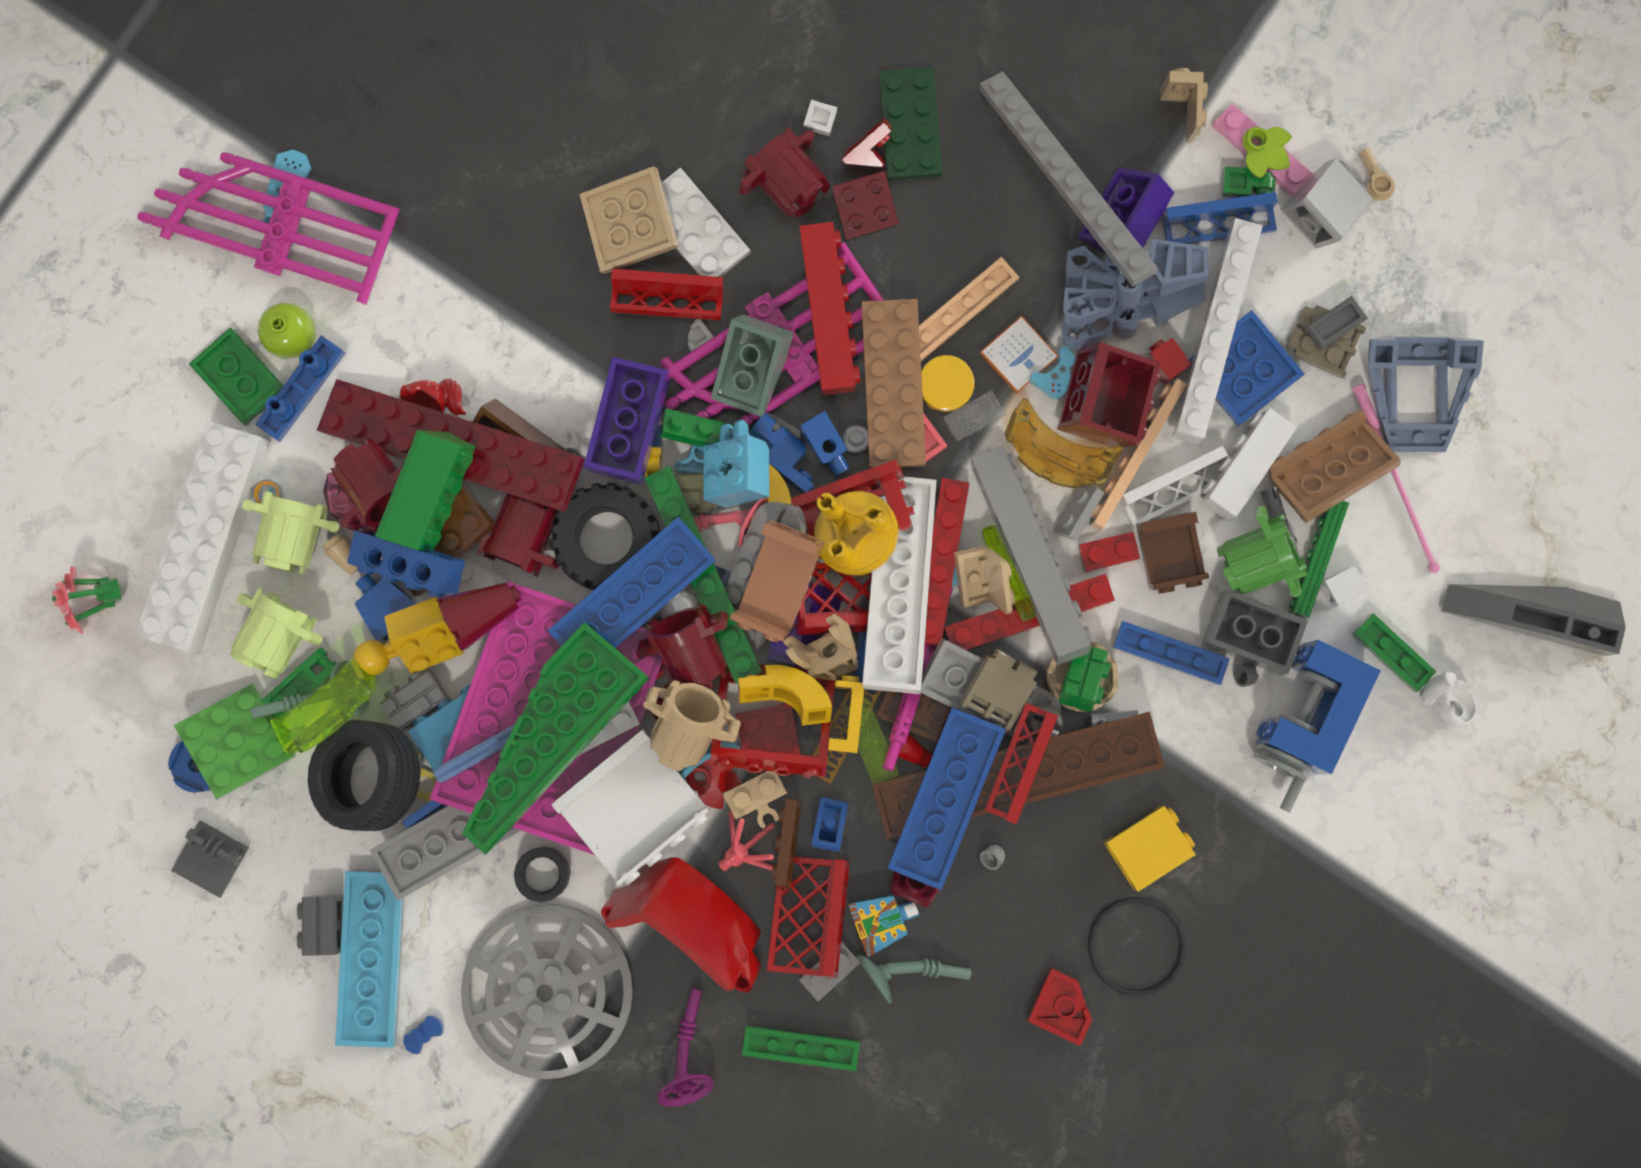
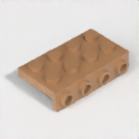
M1360 410L1355 414H1348L1340 423L1332 428H1325L1317 437L1309 442L1299 444L1294 451L1286 456L1276 458L1269 468V481L1274 487H1278V492L1300 518L1307 523L1399 467L1401 459L1366 422V414Z

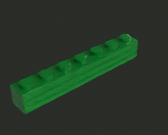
M1341 501L1325 511L1323 516H1320L1318 519V531L1313 534L1311 539L1313 543L1312 548L1308 549L1305 557L1307 559V569L1303 571H1306L1308 575L1300 579L1301 594L1298 597L1291 598L1289 602L1290 614L1304 619L1310 618L1349 502Z

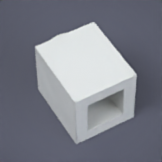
M1356 566L1349 567L1322 581L1320 586L1331 608L1340 606L1369 591L1366 586L1368 583L1366 576L1360 569L1357 570Z

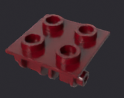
M885 170L832 186L833 199L835 204H837L846 240L899 224Z

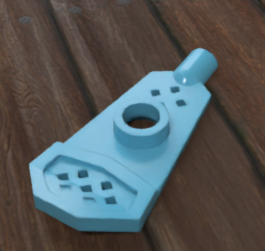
M296 150L277 154L274 168L307 178L312 169L307 155ZM270 178L266 194L278 198L279 188L283 185V182ZM263 204V208L266 211L263 222L269 223L274 208Z

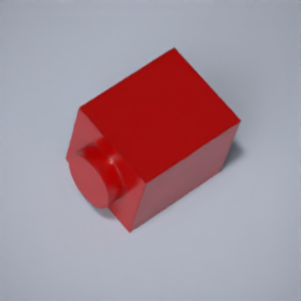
M1173 337L1166 342L1161 339L1149 348L1151 353L1146 357L1161 362L1159 372L1160 380L1164 386L1187 371L1192 365Z

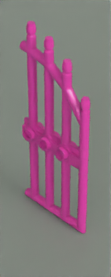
M222 152L220 160L229 165L233 164L235 167L211 176L198 171L194 172L189 168H180L179 176L199 183L184 196L165 189H155V197L176 204L168 219L156 215L152 216V214L147 212H139L137 215V219L141 222L161 228L159 237L170 240L172 234L176 233L255 259L254 268L281 277L283 269L356 292L358 293L356 302L367 305L400 209L240 156H234L231 153ZM254 172L281 181L283 185L277 198L228 181ZM212 188L273 207L274 210L270 222L266 223L199 201L198 199ZM310 191L385 215L381 230L378 231L305 207ZM191 209L264 233L265 236L260 249L179 222L186 211ZM301 217L377 241L372 256L363 255L296 233ZM292 243L368 267L363 282L361 283L288 259Z
M845 242L841 243V247H837V251L840 254L838 258L843 257L844 266L847 264L855 276V279L847 283L848 295L862 287L871 301H884ZM806 278L774 299L771 298L768 292L759 296L752 303L745 306L749 314L747 316L794 332L812 320L810 308L790 321L786 320L779 308L808 290ZM862 307L851 313L853 325L862 320ZM729 328L675 363L669 357L659 362L663 369L668 370L670 377L684 388L675 397H671L664 403L667 409L672 410L693 396L711 403L704 411L697 413L696 416L709 418L725 408L738 409L711 399L712 392L705 389L715 383L719 367L694 383L681 372L726 342ZM794 332L787 360L782 371L786 369L795 383L773 396L768 403L765 413L768 414L820 380L818 366L809 354L816 350L814 338L802 344ZM863 339L855 343V356L864 351ZM750 413L741 417L740 420L746 421L749 426L753 421H757L761 417Z

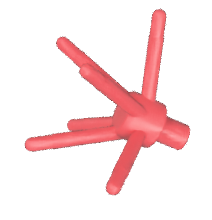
M730 810L728 815L731 847L725 852V858L719 862L720 868L727 871L730 867H738L745 862L772 870V864L763 862L765 860H773L774 856L772 854L749 855L748 849L775 827V824H769L743 845L739 841L745 820L740 818L736 829L735 818Z

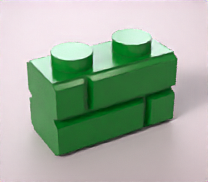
M1090 646L1089 654L1069 661L1058 700L1060 704L1090 712L1095 703H1101L1105 688L1100 687V682L1102 678L1107 679L1111 663L1106 662L1108 656L1106 650Z

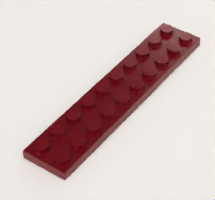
M339 379L335 380L317 427V431L360 446L367 444L365 439H373L376 444H380L387 455L402 460L406 459L417 430L449 432L475 446L472 454V463L466 469L463 480L564 513L585 461L581 456Z

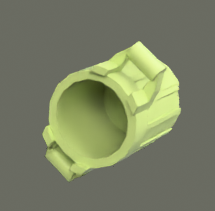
M267 491L263 493L261 504L254 503L251 500H245L242 504L243 509L247 512L262 514L252 555H254L252 562L259 564L262 557L265 558L263 565L294 573L295 566H299L298 573L305 575L306 568L310 566L319 528L330 530L332 533H338L341 530L338 522L326 520L329 508L324 505L317 504L314 507L276 497L272 492Z
M258 588L254 597L241 593L237 597V602L252 610L231 645L232 651L229 655H232V658L249 668L254 666L260 670H265L264 675L277 679L279 674L284 672L302 638L304 641L315 645L322 643L323 637L318 633L312 632L318 618L313 617L311 619L307 614L279 601L280 597L271 592L268 595L262 594L263 590L261 588Z

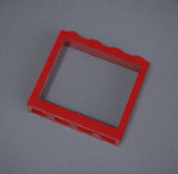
M759 664L763 673L757 676L765 675L766 664ZM728 665L727 676L724 679L722 676L720 678L718 697L721 701L723 699L727 701L729 683L736 684ZM792 667L808 674V670L804 668ZM814 678L824 688L831 701V705H833L835 680ZM831 722L822 723L819 757L721 747V740L713 739L711 766L725 767V770L742 768L751 773L772 771L781 776H787L792 773L803 774L806 778H811V775L826 777Z

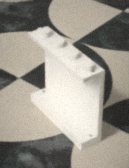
M641 730L551 804L558 814L561 813L605 866L616 880L617 886L622 882L629 885L640 875L637 871L645 863L649 867L652 866L663 856L660 853L663 848L668 844L671 848L675 847L685 838L683 832L687 828L692 826L695 830L708 819L705 813L709 809L678 771L658 762L659 757L654 749L650 750L651 738L644 730Z

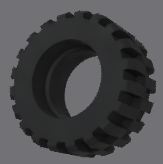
M594 483L588 489L582 487L576 490L577 494L570 499L566 512L557 510L554 515L556 518L555 525H551L550 533L553 535V540L550 543L551 549L555 553L556 557L554 558L557 564L569 578L592 591L660 533L658 520L646 501L639 494L634 493L632 489L625 486L619 487L616 483H607V485ZM604 512H611L622 516L629 523L633 536L632 545L627 554L612 564H599L590 560L584 554L580 544V535L585 524L595 515Z

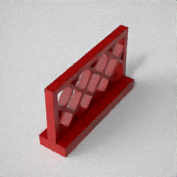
M817 563L813 572V576L817 580L810 588H807L797 615L798 622L795 624L796 634L809 635L830 632L828 628L832 626L826 621V618L833 614L847 622L851 632L867 631L869 610L861 609L854 602L861 594L870 600V592L866 587L871 582L872 572L867 574L869 578L863 586L852 576L837 572L843 579L836 587L824 577L829 570L834 569L826 563ZM845 581L858 590L852 600L839 590ZM819 582L832 592L826 601L813 592ZM834 595L847 604L843 611L837 612L828 604ZM808 596L821 606L816 613L805 612L804 601Z
M795 857L794 864H798L804 873L791 883V889L801 901L788 911L782 904V899L790 889L776 888L767 971L838 979L850 864L846 860L839 859L824 860ZM804 865H812L808 870L804 867ZM819 866L830 867L829 878L821 885L810 874ZM808 876L817 888L803 898L795 886ZM828 885L827 894H826V893L824 892L823 888ZM818 892H821L826 899V906L816 914L807 902ZM805 905L814 917L800 927L792 917V914ZM781 909H782V910L785 912V915H783V916L780 918V916H781ZM825 913L823 923L820 917ZM789 917L798 930L785 940L779 933V925ZM817 920L823 928V933L813 943L804 930ZM801 933L810 946L797 956L788 943ZM778 938L782 942L779 946H777ZM820 943H821V952H820V951L817 949V947H816V946H818ZM786 947L795 959L786 966H776V953ZM813 949L820 957L819 970L807 969L801 961ZM798 962V964H799L802 968H795V967H792V966L795 965V964Z

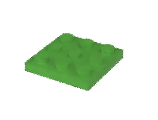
M253 684L174 725L216 800L295 758L271 715L252 719L250 708L264 705Z

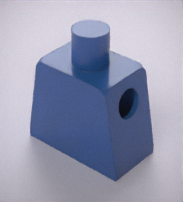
M825 411L797 427L820 465L828 463L835 476L850 468L842 456V453L847 451V448ZM824 441H829L832 445L830 453H826L823 449Z
M365 574L355 583L364 594L355 602V606L374 639L385 644L389 640L384 616L418 604V602L394 582L382 579L379 583H376L369 574Z

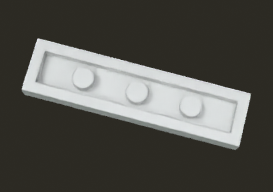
M1221 446L1123 494L1120 503L1133 528L1136 527V523L1149 521L1204 494L1203 490L1205 487L1202 488L1203 482L1209 483L1211 480L1205 478L1208 467L1215 463H1218L1220 466L1224 458L1228 456L1224 447ZM1203 470L1201 476L1195 474ZM1191 477L1199 480L1195 492L1189 493L1180 490L1184 478ZM1178 482L1176 488L1170 486V485H1172V484ZM1162 489L1175 492L1172 503L1167 506L1155 502L1158 492ZM1153 494L1152 500L1146 499V497ZM1178 494H1181V495H1184V496H1185V497H1183V498L1177 500ZM1138 501L1150 504L1147 515L1137 520L1130 505ZM1154 506L1160 508L1152 512Z

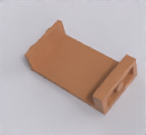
M771 520L764 524L761 534L765 535L763 544L739 609L731 614L730 619L736 621L737 626L744 630L753 631L755 629L762 632L763 637L767 640L779 642V640L783 641L790 636L825 541Z

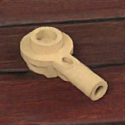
M1366 148L1359 154L1370 176L1366 186L1368 193L1376 201H1385L1394 193V181L1385 171L1379 170L1370 148Z

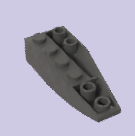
M1448 584L1441 612L1602 656L1620 654L1626 628L1619 601L1568 587Z

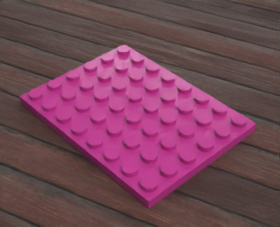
M509 581L507 582L509 587L515 586L522 601L517 603L518 610L489 632L442 764L516 723L529 701L528 696L532 688H535L541 676L540 672L544 664L561 647L547 630L572 610L576 604ZM639 627L615 648L649 678L629 700L640 724L646 710L643 704L648 689L654 687L663 661L660 653L642 659L637 657L636 650L639 641L646 639L645 633L649 632L648 629ZM640 724L578 755L512 827L595 855L561 813L558 814L551 804L638 733ZM503 749L443 783H439L436 780L430 800L472 813L477 801H480L488 785L487 781L491 772L494 773L500 760L499 756Z

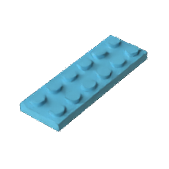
M345 871L335 1046L388 1048L395 1046L403 898L397 901L382 872Z

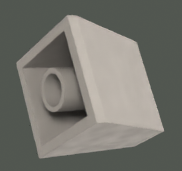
M1337 158L1325 162L1280 208L1316 249L1340 242L1373 199L1369 195L1367 187L1362 182L1357 181L1349 173V167Z

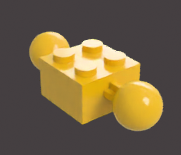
M439 597L430 598L384 616L390 643L383 644L377 640H366L360 643L353 653V663L356 669L364 675L376 676L387 669L390 659L400 656L410 673L413 674L464 654V651H461L455 642L457 639L450 632L436 601Z

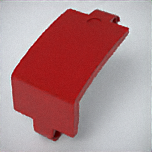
M666 858L655 862L650 867L647 864L643 865L637 870L640 875L627 886L616 888L612 891L601 909V915L605 919V924L608 928L626 927L645 922L689 956L725 991H730L734 988L745 993L750 992L761 971V964L752 952L761 931L729 896L695 868L680 858Z

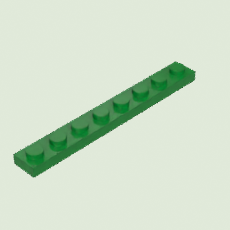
M668 466L644 477L665 526L667 527L679 517L708 550L672 468ZM713 563L693 580L691 584L700 604L704 603L709 614L725 611L729 615L726 629L719 630L714 633V636L733 679L738 684V678L759 675L763 671L744 629L738 627L737 622L730 619L735 609Z

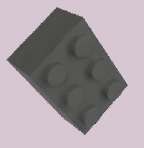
M1227 589L1219 595L1201 645L1275 674L1285 675L1289 674L1308 620Z

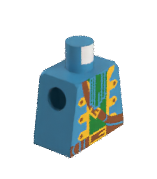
M893 894L848 903L867 957L872 956L907 935L904 921L919 916L915 903L908 901L897 905Z

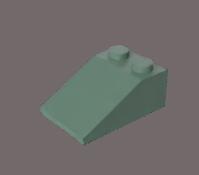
M740 315L731 319L711 399L760 417L764 416L787 360L794 332L746 315Z

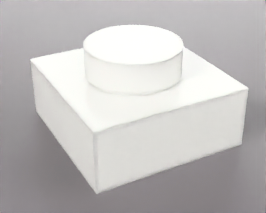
M811 100L803 129L830 137L837 114V107Z

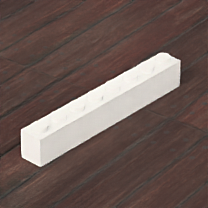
M1235 218L1229 228L1172 438L1197 445L1205 439L1263 225Z

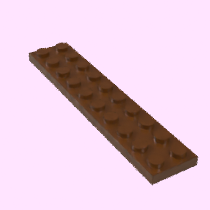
M1150 711L1050 737L1025 804L1165 768ZM1031 743L1015 747L1019 759L1030 756L1033 749ZM1008 749L997 751L971 818L990 813L985 811ZM1012 754L1009 764L1016 762L1014 754ZM1028 760L1021 762L1024 770L1026 768ZM1018 764L1006 770L1005 778L1009 787L1021 781L1023 774ZM926 770L872 785L886 840L900 837ZM1003 780L999 788V791L1006 788ZM1018 787L1011 789L1013 796H1015ZM1008 791L997 795L992 807L999 810L1010 808L1012 800Z

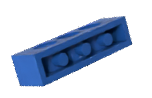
M354 530L347 563L357 566L358 572L371 575L375 572L381 574V579L390 582H398L400 580L405 582L404 586L414 590L424 588L429 590V595L439 598L446 596V594L458 593L465 560L434 550H415L376 537V532L371 530Z

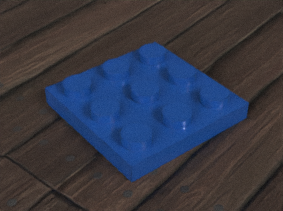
M1253 310L1236 322L1215 399L1237 427L1305 375ZM1194 355L1189 359L1191 363L1193 362Z

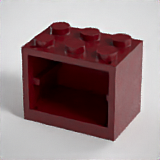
M1103 342L1078 349L1057 430L1115 449L1140 444L1147 432L1145 424L1147 416L1153 408L1154 400L1152 396L1154 388L1160 380L1159 368L1161 362Z

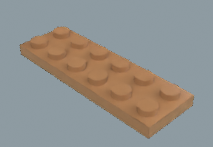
M917 299L863 301L862 324L870 469L895 459L901 467L926 466Z

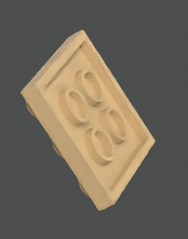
M652 166L580 194L601 273L606 274L612 272V269H620L679 247L659 172L656 167Z

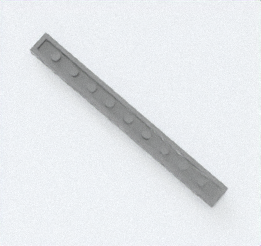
M1002 71L981 82L980 92L1133 287L1157 273L1155 263L1005 73Z

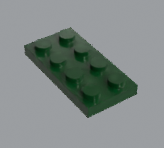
M934 67L879 71L882 119L885 118L891 125V132L888 133L891 137L885 142L888 181L941 177L943 170Z

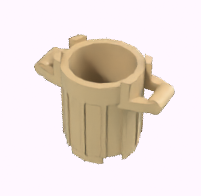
M674 680L668 689L650 687L643 704L646 709L659 716L650 735V750L654 749L659 757L658 762L670 769L682 771L683 768L693 765L695 767L699 764L701 758L704 757L712 739L735 742L741 723L728 714L730 710L729 702L724 699L721 701L712 690L694 683L680 684L679 681ZM658 697L664 699L662 706L656 704ZM725 724H728L727 732L722 730Z

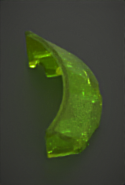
M353 657L330 681L304 702L281 715L272 717L270 722L283 751L288 756H292L297 751L303 753L333 734L354 715L355 710L373 695L378 678L367 674L359 666L355 657Z

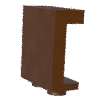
M1196 512L1136 523L1148 586L1151 590H1158V594L1175 591L1174 586L1185 584L1186 588L1203 585L1202 580L1209 579V574L1204 570L1195 523H1199Z

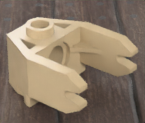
M836 614L826 618V621L832 626L828 628L830 632L825 633L820 639L808 645L803 644L793 636L783 640V643L789 648L785 651L790 659L805 670H808V674L813 678L834 681L842 677V675L858 669L857 652L849 624Z

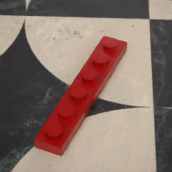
M942 478L932 534L925 645L937 647L943 637L955 569L954 552H958L970 484L968 482Z

